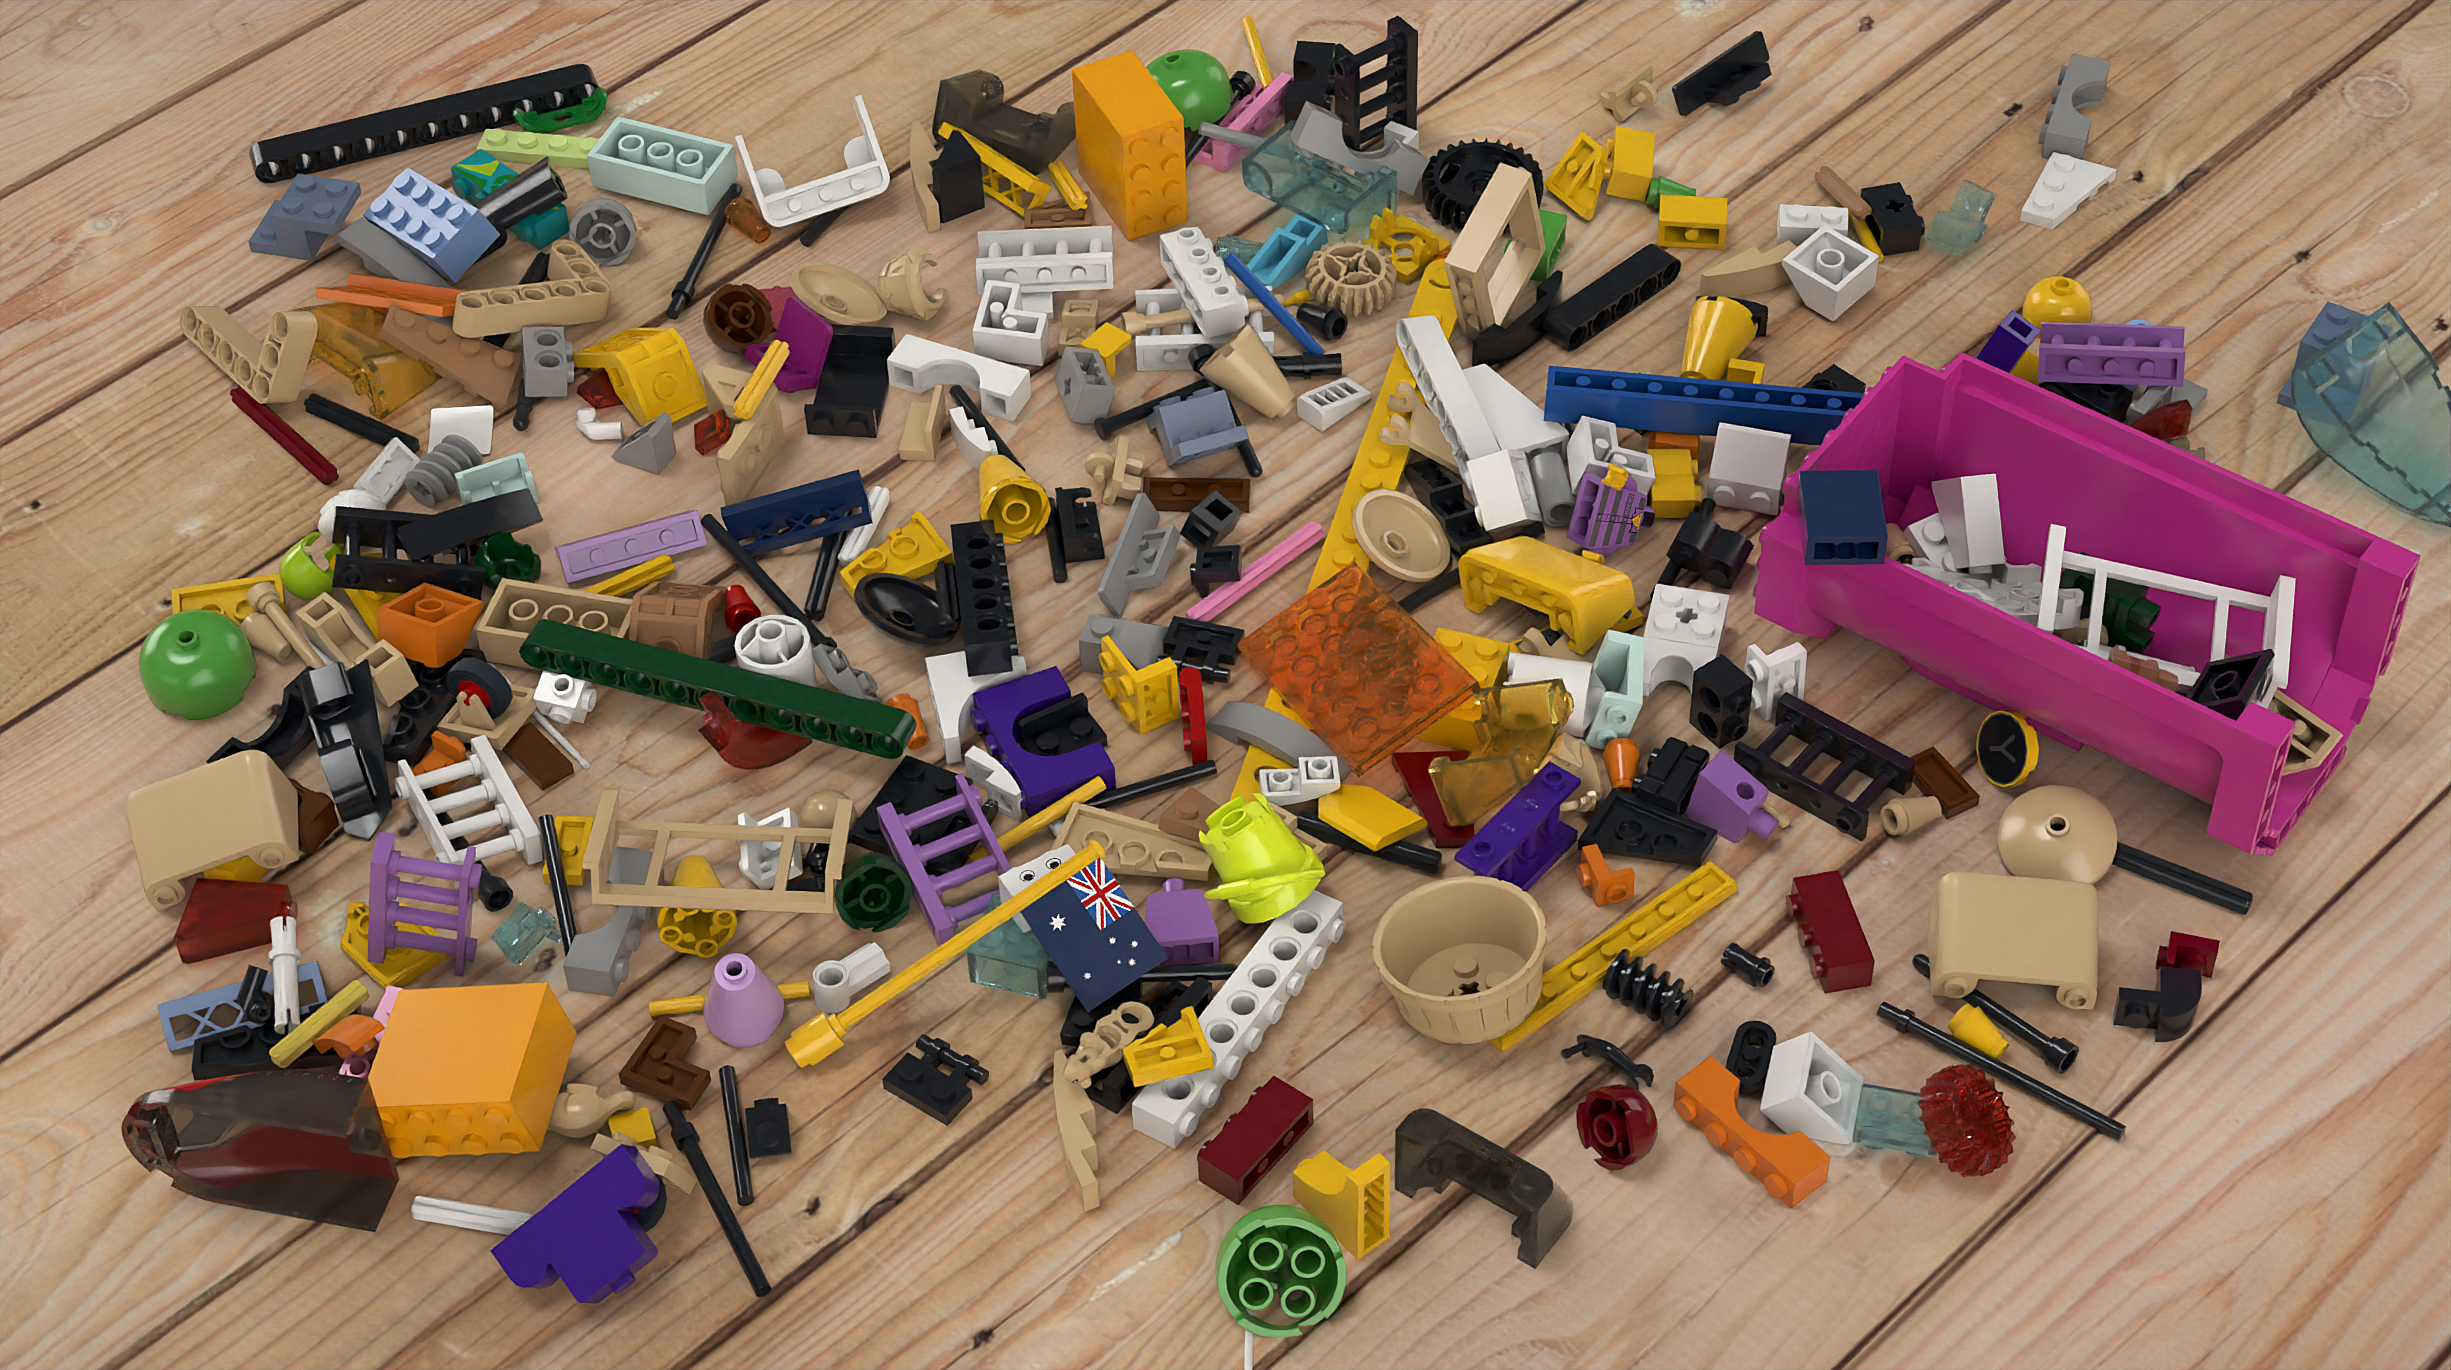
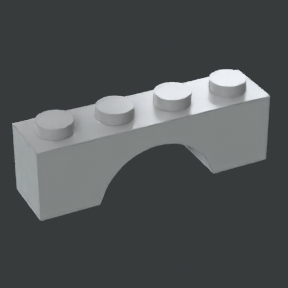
M2072 54L2068 66L2062 65L2058 85H2055L2052 102L2048 106L2045 124L2042 125L2038 144L2044 145L2042 158L2049 159L2052 153L2056 152L2083 160L2088 145L2092 120L2083 116L2077 110L2100 106L2107 84L2111 61Z
M1306 101L1289 136L1297 146L1295 150L1310 158H1313L1315 154L1326 158V164L1338 170H1343L1344 166L1355 171L1354 175L1369 183H1372L1373 179L1384 183L1383 188L1397 195H1401L1402 191L1413 195L1430 161L1423 151L1396 139L1373 152L1352 150L1344 143L1342 121L1335 113Z
M616 846L607 883L645 885L653 851ZM663 869L659 881V886H663L664 883ZM615 905L618 910L607 924L597 930L575 935L563 964L569 990L615 997L620 982H625L627 979L630 956L632 951L636 952L640 946L641 928L644 921L648 922L650 920L653 907Z

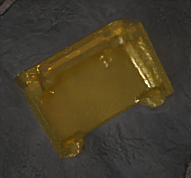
M340 301L291 310L310 311L317 320L318 330L308 365L319 358L352 380L355 393L359 396L365 393L373 404L368 408L369 413L380 421L443 378L435 373L433 366L425 360L420 359L416 361L379 338L386 318L372 310L370 306Z
M1562 678L1479 688L1473 699L1475 705H1482V719L1475 720L1473 723L1479 740L1467 760L1451 762L1448 756L1434 758L1428 767L1446 818L1452 826L1471 825L1532 781L1566 725L1569 716L1574 711L1573 697L1570 692H1567Z

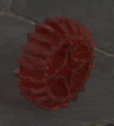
M1961 1064L1956 1066L1950 1065L1927 1078L1926 1085L1920 1089L1922 1099L1917 1102L1923 1111L1919 1120L1924 1123L1926 1129L1923 1135L1928 1136L1930 1139V1150L1938 1152L1939 1162L1947 1163L1951 1173L1959 1172L1962 1177L1984 1176L2007 1163L2008 1155L2013 1153L2011 1142L2016 1139L2015 1134L2011 1131V1126L2015 1122L2009 1118L2007 1110L2010 1107L2006 1106L2002 1099L2003 1092H1998L1995 1089L1994 1079H1986L1985 1072L1982 1069L1975 1070L1971 1064L1965 1066Z

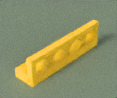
M943 122L938 134L948 139L952 130L960 131L980 155L981 162L988 166L989 175L982 177L983 191L1023 217L1024 210L1027 209L1022 207L1020 193L1029 191L1035 194L1028 209L1043 205L1052 188L1051 185L963 129ZM1005 176L1010 179L1011 189L1001 193L998 179Z

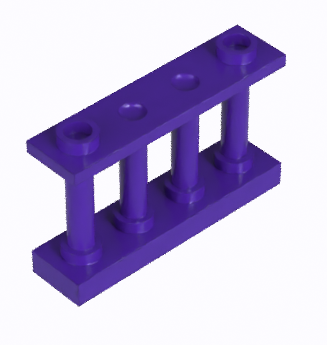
M1549 761L1455 854L1454 860L1473 871L1474 876L1497 878L1499 881L1504 880L1518 886L1523 892H1527L1577 841L1578 830L1559 820L1560 805L1581 785V779Z

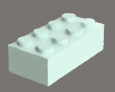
M617 116L587 154L592 186L705 215H710L730 185L739 176L734 145Z

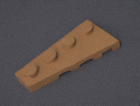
M392 304L379 334V338L416 361L423 359L431 364L434 372L446 379L449 375L465 385L463 390L472 396L477 397L479 394L492 402L493 409L502 413L522 358L521 355L478 338L460 336L448 326Z

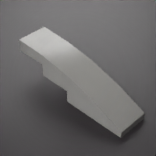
M362 217L337 234L339 245L362 257L365 269L379 277L451 287L411 250Z

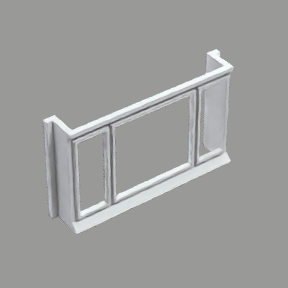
M2055 524L2050 525L2037 628L2050 634L2053 633L2061 567L2094 574L2086 647H2078L2105 660H2108L2109 652L2100 651L2099 642L2107 577L2215 601L2210 662L2224 659L2229 605L2265 613L2262 650L2272 649L2275 656L2263 692L2256 704L2267 709L2277 687L2286 689L2289 673L2296 578L2280 575L2271 596L2268 597L2063 551L2066 527ZM2158 664L2159 669L2177 675L2179 682L2176 691L2189 694L2201 674Z

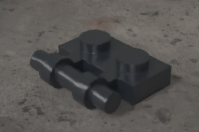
M1173 616L1163 640V652L1173 654L1170 658L1177 666L1178 678L1181 669L1194 666V668L1200 670L1202 683L1213 685L1216 681L1228 684L1231 677V669L1219 667V664L1235 665L1245 641L1244 629ZM1158 655L1156 662H1159L1168 657ZM1192 657L1205 660L1204 664L1187 661V658Z
M922 1034L916 1042V1048L926 1054L919 1059L907 1052L882 1079L883 1088L948 1126L973 1099L972 1089L967 1087L966 1084L973 1080L983 1085L989 1077V1071L979 1066V1061L968 1054L962 1056L951 1050L950 1044L940 1038L932 1039ZM943 1063L954 1069V1071L948 1076L937 1068Z

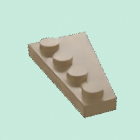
M1073 802L1051 849L1055 850L1069 844L1075 854L1091 844L1089 840H1097L1105 849L1104 863L1111 873L1208 881L1214 867L1209 854L1201 843L1158 829L1159 825L1078 802Z

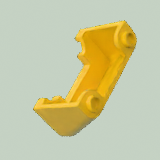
M1519 536L1469 549L1458 561L1465 609L1480 614L1488 605L1492 606L1502 596L1549 615L1552 630L1558 631L1562 628L1571 639L1567 643L1568 649L1584 655L1608 629L1635 605L1632 582L1625 573L1527 536Z

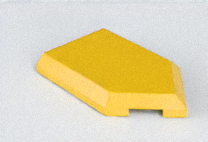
M1340 784L1339 789L1318 797V818L1374 852L1427 827L1428 822L1423 817L1369 786Z
M349 902L346 914L348 919L345 932L342 933L340 948L384 990H386L388 985L398 988L405 987L447 958L448 954L395 946L394 950L387 949L384 964L368 962L369 906H366L365 902ZM399 902V906L409 907L405 902ZM396 922L394 925L398 926L400 931L442 937L432 927Z

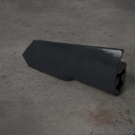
M549 156L472 205L479 209L501 234L475 263L505 245L507 241V228L534 212L540 216L568 198L562 179L550 165Z
M365 659L345 670L343 662H336L304 673L297 680V685L319 747L317 752L347 835L370 841L393 808L369 661Z

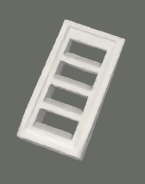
M1346 376L1297 398V415L1323 432L1371 399V393Z

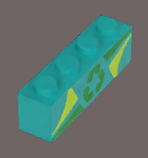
M482 149L451 167L454 192L459 198L465 199L473 205L519 175ZM559 203L540 216L534 212L508 228L517 234L523 242L530 243L538 250L543 249L570 231L566 207L562 203Z

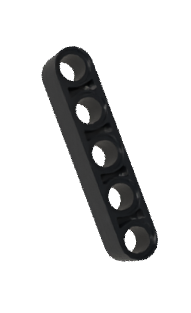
M1655 244L1645 246L1554 308L1543 322V333L1570 351L1579 348L1670 285L1677 278L1681 270V261Z

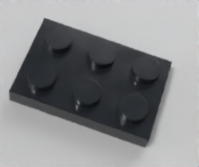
M906 755L850 830L853 837L852 844L894 858L879 827L877 807L891 802L897 815L903 813L905 816L957 796L955 776L959 774ZM965 777L968 785H973L972 779ZM945 817L912 830V835L908 836L912 845L919 844L921 847L928 844Z

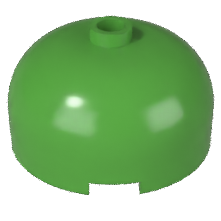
M1191 49L1177 50L1156 58L1146 66V69L1184 117V128L1191 127L1192 132L1199 130L1202 121L1211 124L1218 121L1231 108L1230 100L1234 93L1227 71L1221 62L1206 52Z
M186 610L167 617L151 630L140 651L139 672L149 699L163 713L168 711L173 714L182 715L187 720L212 718L232 709L243 700L242 694L249 686L252 678L255 679L256 659L244 631L229 617L211 610Z
M1270 1205L1247 1213L1227 1231L1217 1252L1215 1273L1220 1298L1239 1325L1260 1336L1281 1338L1302 1335L1299 1326L1315 1325L1325 1316L1328 1319L1339 1305L1345 1290L1346 1265L1334 1233L1316 1215L1299 1207ZM1254 1282V1285L1252 1287L1247 1286L1250 1283ZM1311 1284L1313 1285V1287H1314L1315 1290H1316V1294H1317L1316 1303H1315V1296H1314V1293H1313ZM1273 1289H1276L1283 1311L1291 1317L1304 1318L1290 1325H1273L1258 1319L1254 1315H1250L1246 1307L1251 1310L1265 1308L1273 1299ZM1293 1290H1304L1302 1296L1296 1300L1287 1297Z

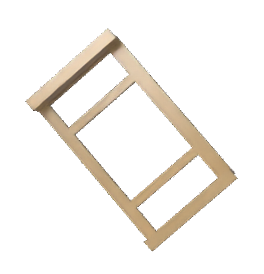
M603 789L583 859V869H591L592 904L833 914L837 879L842 877L853 811V800H837L833 829L619 820V790ZM619 835L657 837L645 885L607 883ZM670 837L782 842L773 890L659 886ZM795 842L830 844L825 869V892L786 891Z

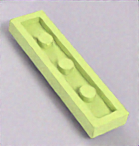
M485 129L476 150L482 149L498 161L536 164L549 156L551 166L589 169L587 154L599 139L560 134L552 135Z

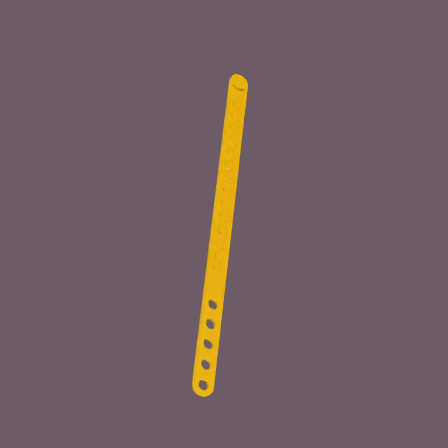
M1446 258L1431 262L1425 268L1407 318L1434 315L1448 343H1450L1458 317L1444 263ZM1398 344L1264 705L1265 708L1290 718L1310 731L1313 729L1372 563L1356 538L1352 522L1353 511L1361 498L1369 492L1381 489L1397 491L1412 450L1407 445H1388L1379 439L1383 427L1391 431H1397L1389 426L1393 414L1402 416L1406 420L1408 427L1411 420L1412 412H1395L1387 407L1388 398L1391 394L1397 398H1404L1396 393L1398 384L1403 381L1413 387L1419 401L1427 407L1425 399ZM1292 696L1300 697L1305 701L1303 706L1296 709L1287 708L1282 703L1286 698ZM1250 743L1229 801L1240 796L1244 798L1246 803L1257 801L1252 793L1261 794L1260 784L1255 780L1260 770L1297 769V767Z

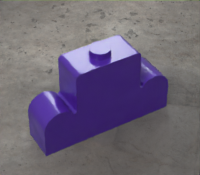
M621 1144L490 1251L510 1280L520 1287L548 1288L561 1277L578 1302L598 1304L612 1292L618 1294L630 1287L636 1281L634 1274L658 1255L656 1246L636 1220L631 1210L645 1209L654 1203L660 1191L659 1180L636 1146Z

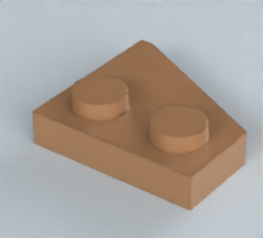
M1090 191L1084 192L1087 196L1086 202L1088 204L1085 210L1080 208L1075 212L1070 208L1069 204L1065 205L1062 199L1050 202L1045 206L1024 210L1025 229L1092 226Z
M1190 787L1161 814L1158 829L1201 843L1198 836L1199 831L1201 830L1205 836L1207 835L1210 828L1205 821L1220 806L1196 789Z

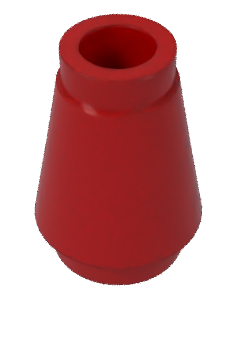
M732 585L725 590V623L729 629L739 633L744 625L761 617V611L743 586Z

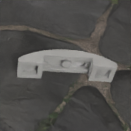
M1228 701L1206 724L1207 730L1235 745H1238L1244 739L1297 768L1298 757L1337 756L1340 782L1351 772V765L1320 737L1290 718L1262 706L1247 702Z

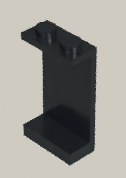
M830 324L833 328V336L824 361L814 404H805L804 407L807 433L813 435L877 438L890 383L887 359L896 348L894 328Z

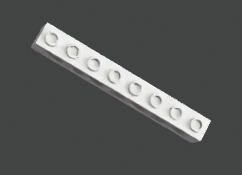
M1313 890L1299 905L1273 921L1198 1018L1213 1055L1214 1068L1147 1084L1132 1103L1133 1129L1174 1149L1185 1136L1189 1137L1192 1135L1197 1127L1200 1115L1206 1108L1214 1106L1223 1085L1228 1079L1233 1080L1241 1068L1242 1060L1249 1051L1254 1052L1258 1048L1264 1031L1271 1023L1275 1024L1280 1019L1284 1005L1290 997H1295L1300 993L1306 976L1312 969L1316 970L1321 965L1325 952L1331 943H1337L1341 939L1346 927V922L1343 921L1342 902Z

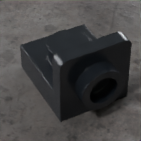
M1240 545L1197 548L1196 563L1190 564V578L1192 585H1198L1201 598L1209 595L1210 583L1241 581L1243 554Z

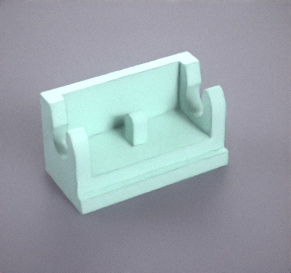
M523 452L454 473L462 505L529 488L535 503L539 502L531 470L528 471Z

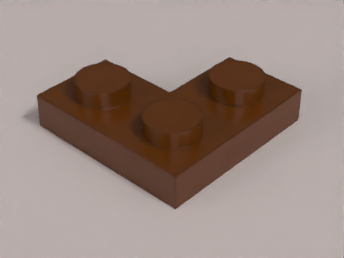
M660 1015L620 1071V1083L666 1102L676 1101L679 1107L691 1111L711 1082L710 1071L682 1061L697 1039L695 1028Z

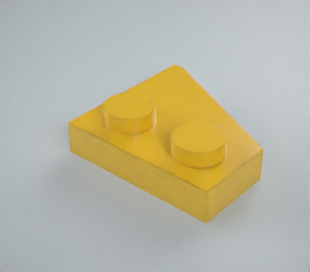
M1581 131L1548 176L1544 186L1580 216L1590 221L1593 218L1610 151L1590 135Z
M1192 1006L1181 1010V1019L1168 1028L1161 1023L1152 1029L1146 1037L1137 1039L1123 1048L1124 1062L1134 1087L1214 1068L1212 1052Z

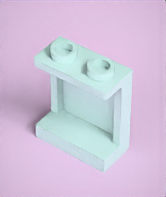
M1608 629L1593 663L1594 671L1606 688V692L1585 736V742L1588 746L1605 750L1606 744L1610 740L1628 738L1643 704L1645 637Z

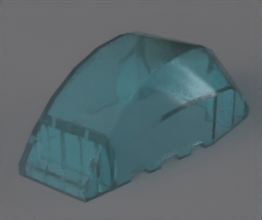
M2388 302L2291 371V396L2299 421L2315 446L2368 492L2403 513L2425 522L2451 527V390L2449 386L2443 387L2436 374L2440 369L2433 356L2392 304Z

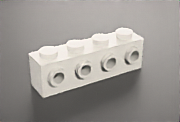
M1198 226L1182 228L1179 231L1159 235L1161 264L1205 339L1233 333L1245 324L1244 315L1249 313L1246 297L1238 293L1235 280L1232 275H1227L1222 258L1220 256L1216 257L1210 238H1205Z

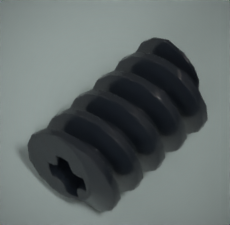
M1623 949L1610 964L1606 972L1603 989L1606 990L1607 996L1611 999L1619 998L1624 1006L1630 1007L1633 1005V1009L1639 1014L1647 1012L1648 1018L1652 1021H1659L1661 1019V1024L1666 1029L1677 1026L1691 1003L1694 994L1693 990L1690 989L1686 993L1682 992L1685 984L1682 978H1678L1672 986L1669 985L1671 977L1669 971H1664L1659 978H1656L1657 965L1654 963L1650 964L1645 971L1641 970L1644 961L1641 956H1637L1629 964L1630 951Z

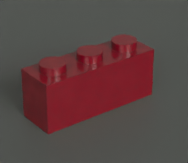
M1839 870L1794 877L1791 894L1786 895V907L1789 917L1796 918L1798 923L1797 933L1800 946L1807 948L1810 954L1809 966L1812 977L1820 980L1825 994L1871 986L1875 960Z
M1273 1075L1263 1087L1259 1086L1252 1092L1248 1103L1238 1114L1233 1113L1229 1116L1222 1131L1213 1140H1208L1202 1145L1197 1154L1199 1181L1239 1205L1314 1124L1313 1099Z

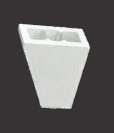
M1996 473L1933 481L1932 490L1955 569L1969 567V575L1992 572V565L2005 563Z

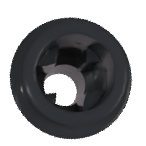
M1303 303L1299 306L1296 313V318L1299 322L1327 341L1340 339L1348 326V319L1339 308Z

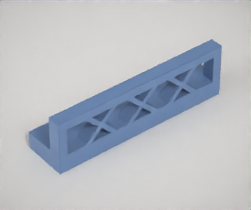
M318 961L297 966L298 982L313 979L319 1002L305 1006L299 1004L300 1015L308 1013L309 1006L328 1002ZM270 973L266 976L262 992H268L274 996L273 973ZM243 981L158 1004L157 1008L169 1051L194 1045L195 1039L247 1025L250 1029L263 1026L265 1023L260 1025L250 1021L240 1023L244 1012L240 1005L233 1000H237ZM228 1003L241 1010L234 1024L225 1028L208 1020L216 1005ZM210 1007L204 1017L193 1012ZM188 1014L201 1021L193 1037L176 1041L170 1018ZM205 1024L215 1029L214 1031L200 1034Z

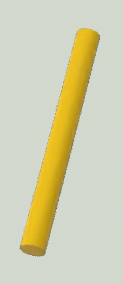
M1247 16L1243 18L1242 25L1264 91L1273 81L1254 19Z
M1097 776L998 837L997 841L1002 851H1007L1067 814L1073 802L1083 804L1104 791L1106 786L1103 780ZM982 847L968 857L972 863L987 857L988 854L985 848Z
M809 981L777 985L783 1000L810 997ZM707 994L649 1001L650 1017L701 1011L704 1008Z

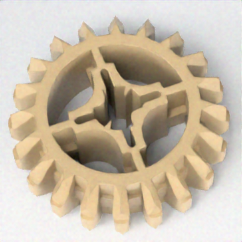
M1346 238L1344 243H1338L1333 240L1331 246L1322 245L1319 251L1313 252V256L1306 266L1305 284L1307 285L1306 289L1309 290L1310 299L1317 300L1318 305L1339 308L1343 314L1349 313L1356 318L1358 313L1369 316L1372 310L1380 312L1383 305H1389V301L1396 290L1397 272L1396 267L1392 264V258L1385 256L1384 249L1375 250L1373 243L1366 246L1361 243V240L1357 243H1350Z

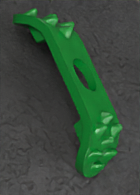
M598 87L592 96L582 99V104L537 115L536 111L524 112L519 108H515L512 112L516 122L521 123L523 130L528 129L533 133L544 134L597 120L603 110L606 109L607 92L605 88ZM561 116H571L566 121H555V119Z

